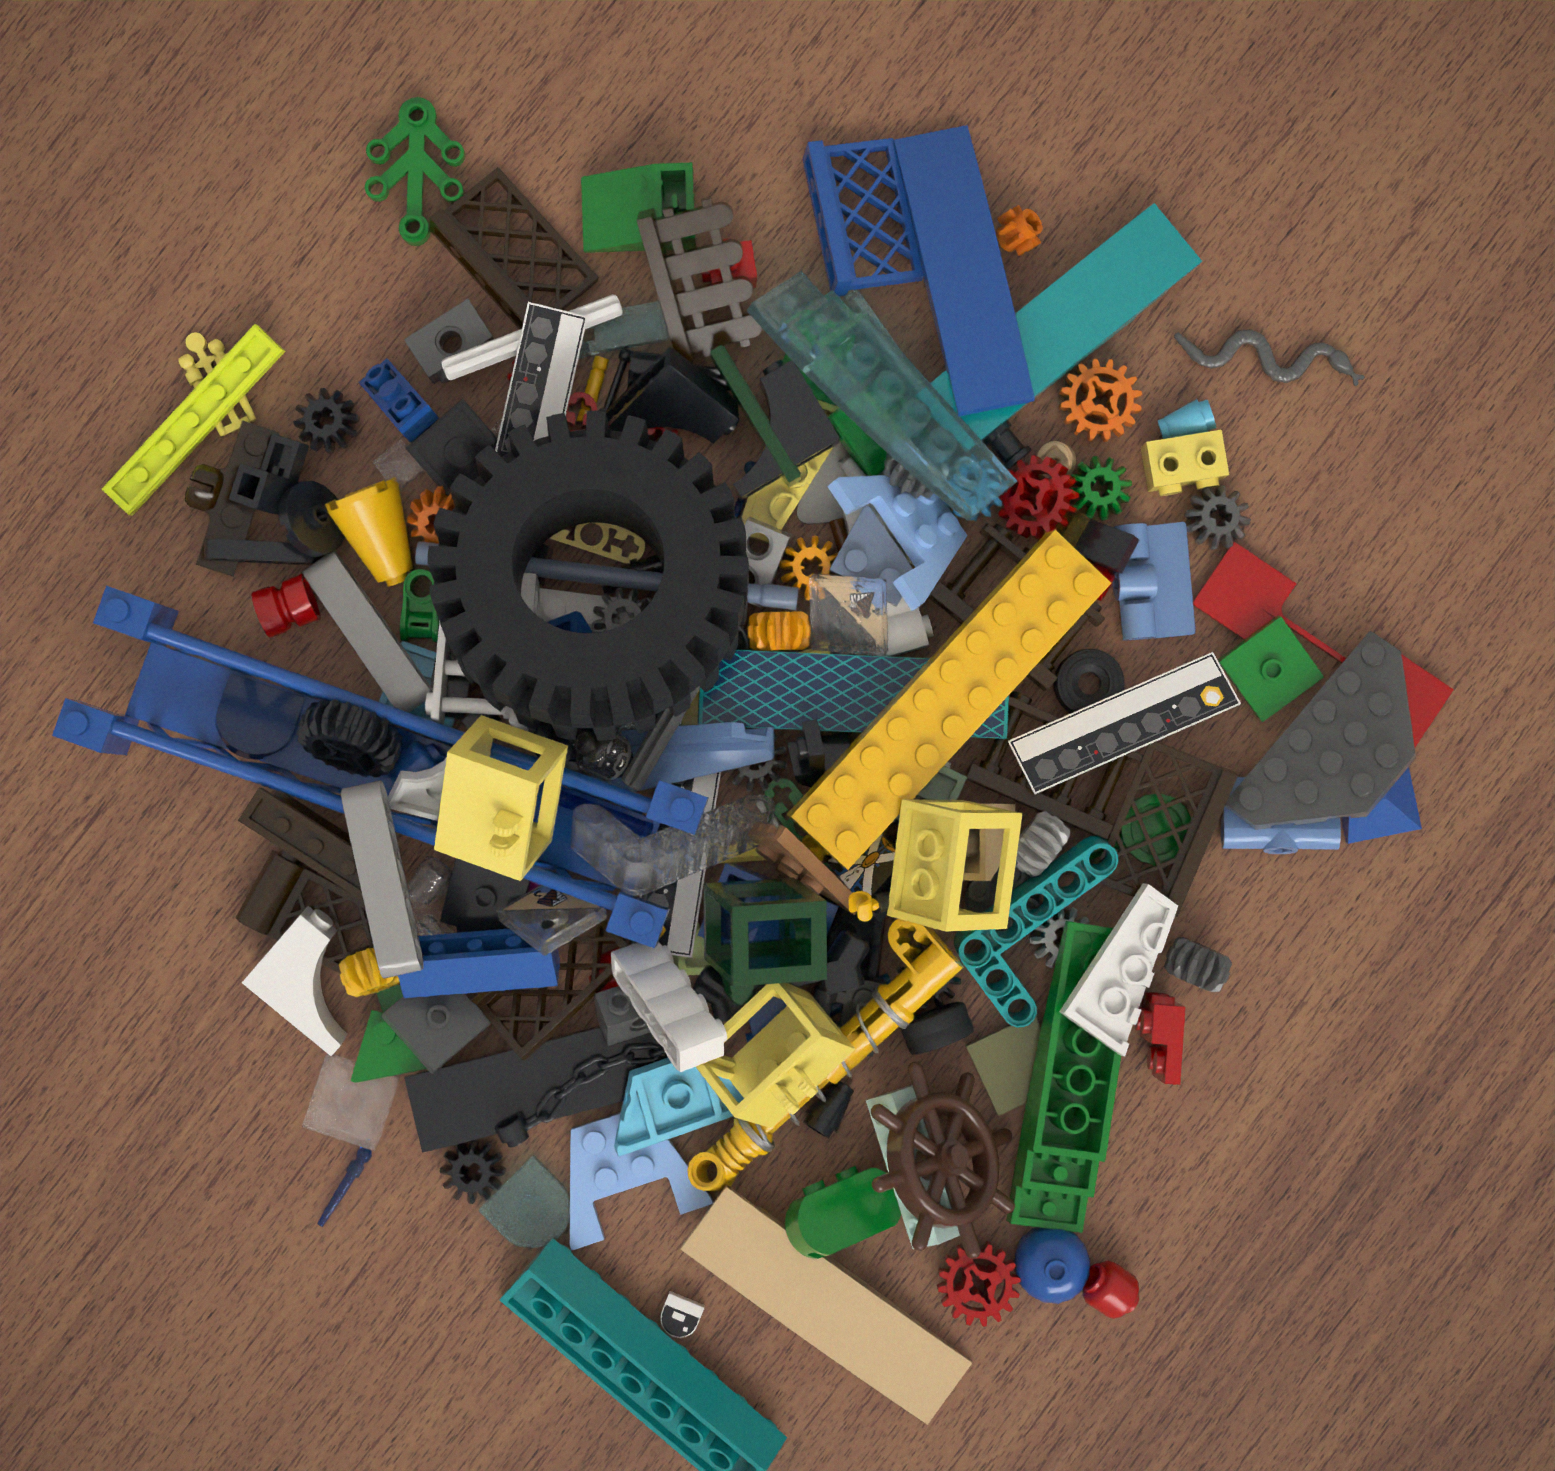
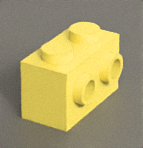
M1222 430L1149 441L1141 447L1148 492L1159 490L1160 496L1181 493L1182 486L1196 484L1197 490H1202L1206 487L1215 488L1220 486L1219 480H1223L1229 475Z

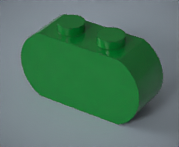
M853 1166L835 1174L838 1181L836 1183L826 1186L824 1181L821 1180L802 1188L805 1196L792 1201L785 1217V1229L792 1246L808 1258L819 1259L896 1226L901 1217V1211L894 1189L878 1193L872 1188L874 1178L886 1174V1172L872 1167L858 1172L857 1167Z

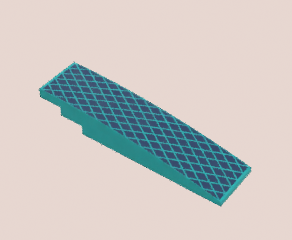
M736 650L731 661L723 658L719 663V679L708 692H705L702 688L699 689L698 725L736 722L743 723L744 727L750 728L770 727L773 729L802 730V722L817 719L820 731L863 732L930 658ZM1009 695L971 737L1007 739Z

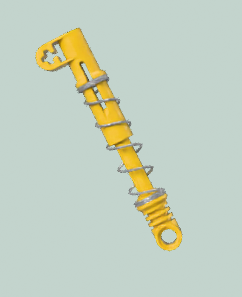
M902 919L895 920L889 927L888 942L907 967L889 984H880L875 988V991H872L873 998L868 1003L857 1004L856 1014L842 1027H838L854 1046L855 1050L816 1086L818 1092L815 1095L820 1100L826 1102L821 1089L829 1081L837 1084L846 1075L852 1077L851 1070L872 1051L878 1053L879 1049L877 1046L898 1027L902 1029L907 1028V1025L914 1020V1012L963 968L959 959L931 927ZM910 931L915 932L913 934V937L917 942L927 946L931 942H933L915 960L913 958L916 957L921 952V950L918 947L909 944L910 937L908 936V933ZM806 1095L798 1103L799 1107L801 1108L811 1098ZM789 1112L772 1128L735 1118L733 1127L730 1129V1132L723 1135V1139H719L716 1145L711 1146L706 1152L695 1155L689 1162L687 1171L691 1184L696 1189L713 1192L722 1191L726 1185L731 1187L736 1175L739 1174V1170L742 1171L746 1164H750L753 1161V1158H756L758 1155H766L775 1148V1142L772 1138L773 1133L781 1125L790 1119L799 1126V1121L795 1115ZM713 1162L717 1167V1176L711 1182L707 1176V1169Z

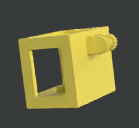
M481 715L447 752L434 850L521 881L552 842L568 745ZM493 738L538 753L541 756L529 770L491 758ZM544 781L538 822L536 823L533 822L538 789Z
M902 799L887 916L945 932L1007 929L1022 813L966 800ZM969 829H1004L993 912L976 913L959 908Z
M789 983L766 984L724 1024L728 1040L773 996L783 1000L787 1005L732 1058L724 1055L695 1066L735 1118L770 1128L777 1124L788 1112L794 1115L800 1109L798 1103L806 1095L812 1098L818 1092L816 1086L855 1050L854 1046L811 993ZM719 1077L729 1079L744 1098L740 1103L736 1101Z

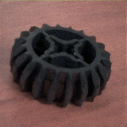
M326 699L312 702L298 724V742L306 752L312 753L314 759L322 760L325 762V765H331L337 768L338 771L343 770L351 775L359 774L362 777L370 775L374 778L388 775L393 770L395 763H398L402 753L400 750L403 745V737L394 725H390L386 718L377 716L376 712L365 710L363 706H354L350 702L341 703L336 699L331 700V702Z

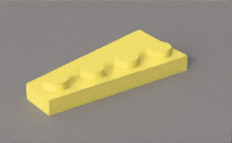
M818 400L827 416L840 407ZM833 447L798 467L801 472L800 482L790 488L782 477L749 496L741 517L744 525L747 519L752 517L782 530ZM754 533L750 536L752 539L769 544L768 538L762 533Z

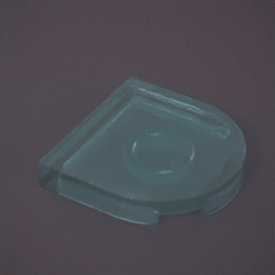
M533 1154L478 1211L512 1244L520 1247L538 1248L544 1247L552 1238L557 1240L566 1229L570 1219V1197L564 1185Z

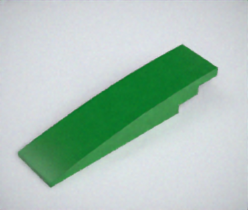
M1071 921L1065 922L1043 1017L1023 1117L1010 1198L1015 1203V1209L1012 1213L1007 1214L1006 1221L1010 1224L1047 1229H1063L1083 1233L1088 1197L1094 1198L1099 1161L1105 1162L1121 1055L1059 1011L1113 928Z

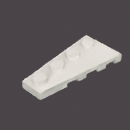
M1144 883L1059 1011L1117 1054L1124 1057L1130 1044L1127 1043L1132 1026L1137 1024L1141 1012L1139 1006L1145 989L1150 987L1154 976L1152 970L1157 955L1162 953L1178 905L1149 884Z

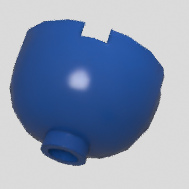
M1036 1227L1032 1228L1020 1239L1013 1260L1016 1264L1014 1271L1021 1279L1019 1284L1028 1295L1044 1303L1059 1304L1073 1299L1083 1290L1089 1278L1090 1258L1085 1244L1074 1232L1063 1229Z

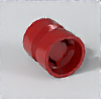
M303 574L283 580L281 590L275 586H267L253 591L251 594L258 620L269 638L286 633L291 629L292 622L302 627L321 620L316 597Z

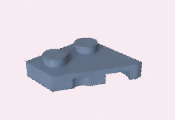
M865 505L829 571L842 578L885 581V601L897 607L902 596L892 582L913 568L872 509Z

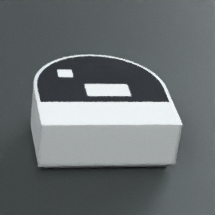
M669 1291L661 1312V1325L663 1329L673 1337L683 1338L689 1336L697 1328L705 1305Z

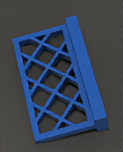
M888 138L824 146L823 140L808 142L802 161L831 297L847 296L849 290L922 281L924 274L894 139ZM886 151L888 165L883 171H880L865 160L870 153ZM844 156L853 162L854 166L845 176L832 167L830 157ZM859 167L876 178V181L868 191L851 180ZM881 182L895 192L896 198L890 206L873 195ZM844 187L862 198L854 210H851L839 200V194ZM866 202L884 213L876 226L858 214ZM897 205H898V210H899V212H897L896 210H894ZM843 215L847 217V220L845 221V223H844ZM888 217L902 225L904 233L898 241L880 229ZM852 221L870 233L862 245L847 237L846 229ZM874 236L892 248L883 261L865 249ZM904 240L906 241V246H907V247H905L904 245H902V243L904 242ZM850 249L855 252L853 257L851 255ZM897 251L910 260L912 271L899 272L887 263ZM859 256L877 267L872 276L856 278L854 263Z

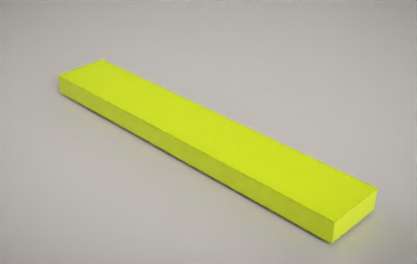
M254 324L105 484L102 490L128 515L133 516L286 351L259 325Z

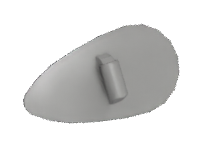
M840 441L839 444L833 447L798 504L797 517L804 524H823L838 518H844L843 509L827 486L839 477L866 476Z

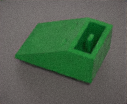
M693 162L649 164L581 177L583 252L645 251L637 224L639 212L654 208L658 218L664 216L663 208L673 206L675 213L695 208ZM696 234L682 238L685 250L696 248ZM671 241L664 242L666 250H674Z

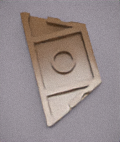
M759 822L754 824L747 835L759 845L756 848L758 854L771 863L776 862L779 864L776 868L779 874L785 878L798 879L816 894L823 895L850 912L848 898L852 894L851 890L786 827L780 825L776 828L772 824L765 825Z

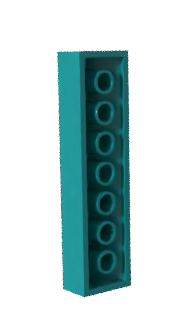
M554 1238L543 1247L499 1299V1301L699 1471H767L787 1439L771 1420L759 1414L748 1404L743 1396L732 1391L719 1380L716 1373L705 1368L690 1355L684 1346L672 1340L660 1329L656 1322L645 1317L631 1305V1302L625 1296L618 1294L602 1280L597 1272L585 1266L573 1255L569 1248L558 1243Z

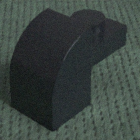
M272 433L261 469L240 463L229 500L260 511L278 514L279 501L283 493L299 483L298 480L310 445Z
M817 719L802 722V737H797L796 741L787 743L795 780L803 786L812 787L850 746L848 733L844 732L821 737Z

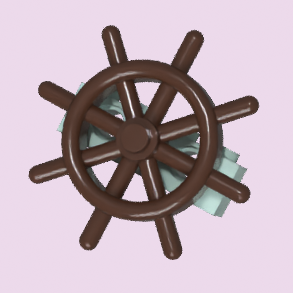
M912 1062L908 1066L911 1086L896 1089L866 1100L888 1173L874 1178L872 1188L878 1193L894 1189L912 1249L923 1251L928 1246L938 1245L960 1236L966 1255L971 1259H975L980 1255L981 1249L972 1222L982 1216L991 1204L1006 1214L1012 1213L1015 1209L1014 1201L997 1189L999 1182L997 1147L1009 1143L1012 1140V1132L1007 1128L991 1132L980 1112L969 1103L975 1083L973 1074L966 1072L960 1076L955 1094L946 1092L931 1093L923 1066L919 1062ZM938 1113L948 1117L944 1132ZM960 1131L967 1141L964 1144L958 1141ZM971 1157L973 1171L967 1167L968 1160ZM959 1181L970 1188L966 1198H964Z

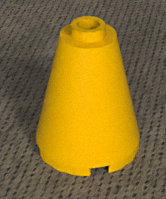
M396 477L364 487L345 495V498L337 501L332 500L325 504L331 518L378 583L385 581L387 586L390 587L405 580L407 572L413 569L400 488Z

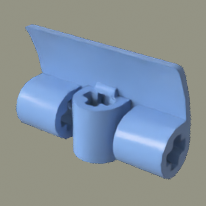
M1176 522L1149 526L1145 523L1115 526L1114 528L1130 533L1139 539L1123 573L1113 571L1115 578L1112 586L1114 597L1117 601L1119 600L1122 639L1124 641L1195 634L1186 523Z
M1237 777L1230 795L1240 785V783L1245 779V777ZM1226 807L1223 809L1220 827L1222 849H1263L1268 854H1291L1297 852L1298 849L1339 850L1341 840L1340 818L1295 825V823L1272 825V828L1255 830Z

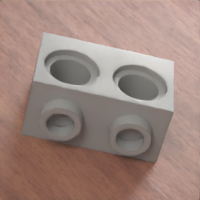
M749 517L744 525L749 570L755 576L754 584H772L792 534ZM754 533L764 534L769 540L768 551L764 553L753 551L749 545L750 536ZM750 603L760 608L762 607L760 604Z

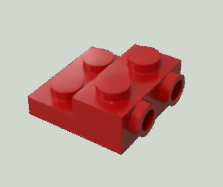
M1146 992L1145 999L1142 998V1007H1139L1141 1012L1135 1025V1030H1140V1037L1154 1044V1047L1149 1046L1147 1067L1153 1070L1152 1075L1164 1084L1180 1085L1186 1007L1176 1003L1175 997L1169 996V994Z

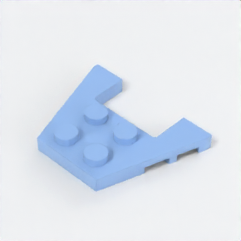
M886 475L839 477L827 487L846 515L869 503L873 504L914 564L915 568L901 575L892 583L911 611L917 609L926 601L968 536L958 519L944 503L938 492L933 493L930 498L920 495L915 499L911 493L904 492L901 494V488L890 485V477Z
M621 1112L571 1128V1251L605 1239L594 1204L595 1200L665 1177L670 1181L680 1215L713 1204L712 1196L708 1191L696 1189L691 1184L687 1171L689 1165L678 1153L670 1139L618 1157L615 1152L614 1143Z

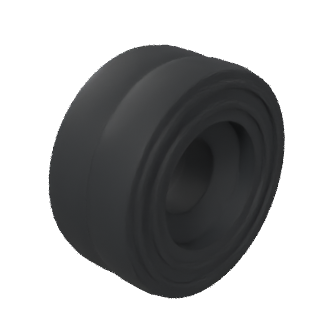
M1083 649L1069 655L1060 663L1055 672V676L1058 677L1054 682L1056 698L1060 705L1069 713L1124 691V674L1119 663L1111 655L1098 649ZM1089 672L1098 677L1099 688L1094 694H1085L1080 690L1078 681L1082 674Z
M953 1002L914 1016V1020L907 1025V1028H901L909 1052L912 1055H916L955 1043L973 1033L974 1027L968 1016L965 1004L963 1002Z

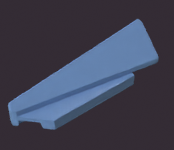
M736 722L678 726L641 790L657 787L659 780L671 784L772 760L774 758V729L770 727L745 729L743 723ZM637 730L622 731V738L628 741L631 746V757L627 767L648 731L640 734L637 733ZM622 741L623 747H611L609 754H607L608 747L585 748V757L590 770L607 778L613 777L616 774L613 770L614 763L621 753H628V745ZM614 749L618 750L617 755H613ZM602 758H605L601 767H598ZM608 761H611L612 763L610 767L606 766V763ZM627 767L619 777L608 781L590 772L591 777L632 792L638 791L627 786L622 781V776Z

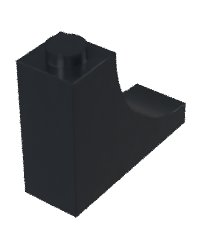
M671 346L605 411L611 431L622 432L627 416L630 415L646 420L647 428H679L698 434L713 444L723 434L725 436L730 434L739 422V407L734 396Z
M792 359L786 364L782 360H778L762 371L765 376L760 378L759 385L767 401L770 426L794 466L796 465L798 468L839 444L840 437L794 360ZM765 446L760 458L751 470L733 484V489L740 501L782 478L783 472L767 446Z

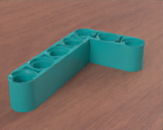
M1089 836L1051 862L1041 875L1029 878L1014 889L1011 895L1009 917L1013 918V923L1008 930L958 931L955 934L954 948L962 963L1011 1026L1019 1028L1030 1025L1035 1020L1037 1006L1028 990L1002 957L1001 953L1113 873L1118 865V854L1102 837ZM1098 848L1106 850V855L1102 862L1098 864L1089 863V857L1094 850ZM1066 871L1075 872V878L1070 885L1058 886V879L1062 873ZM1032 895H1044V900L1040 907L1036 909L1027 908L1026 903ZM994 905L989 907L984 912H993ZM972 939L982 941V946L978 952L973 954L964 952V947L968 941ZM995 969L1004 971V975L999 982H986V977L990 971ZM1016 999L1026 1000V1004L1021 1011L1015 1013L1008 1011L1012 1001Z

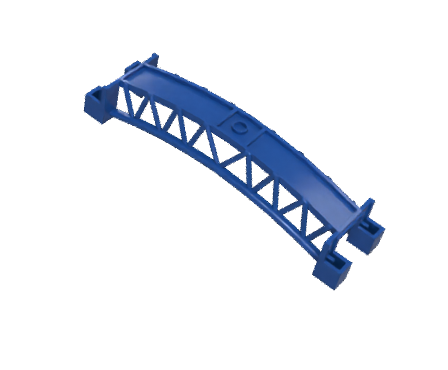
M106 585L93 623L150 642L151 644L125 715L117 714L80 700L65 698L52 736L99 753L127 755L131 742H135L344 814L342 798L334 793L341 794L343 788L381 780L388 797L394 783L390 779L389 774L374 778L370 775L362 777L359 774L351 775L343 770L338 771L337 768L331 765H325V762L322 760L314 759L312 753L306 752L298 742L299 736L297 732L301 717L312 702H319L325 699L328 701L336 699L341 703L350 702L354 706H363L365 710L376 712V715L380 718H386L389 724L405 727L431 738L428 739L397 728L403 737L401 752L412 742L419 741L427 747L434 743L447 757V752L465 732L172 630L179 612L178 610ZM166 645H170V646H173V647H175V648H174V649H171V648L166 647ZM191 655H198V656L204 657V658H206V659H208V660H211V661H213V662H215V663H217V664H214V663H211V662L202 660V659H200V658H197V657H194V656H191ZM230 674L305 698L290 742L283 750L259 759L265 763L246 762L236 759L225 750L229 749L216 729L215 720L218 706ZM254 677L263 678V679H268V680L273 681V682H275V683H277V684H279V685H282V686H284V687H286V688H283V687H280V686L271 684V683H269V682H266V681H263V680H260V679H257V678H254ZM139 720L147 722V726L151 731L139 727ZM162 728L201 741L170 737ZM492 742L491 758L525 770H529L538 760V758ZM564 768L561 784L563 786H561L552 842L538 858L542 861L537 860L524 876V879L612 911L606 928L607 932L655 948L670 908L635 896L659 825L662 823L696 835L709 797L659 780L653 798H649ZM291 772L329 785L301 782ZM544 781L538 789L533 822L536 823L538 822ZM592 796L602 797V798H604V799H606V800H609V801H611V802H613V803H615V804H617V805L608 803V802H606V801L597 799V798L592 797ZM391 811L395 832L435 846L438 821ZM565 869L599 882L572 879ZM616 888L621 889V890H624V891L620 892V893L618 894V896H617V895H614V894H612V893L606 892V891H614Z

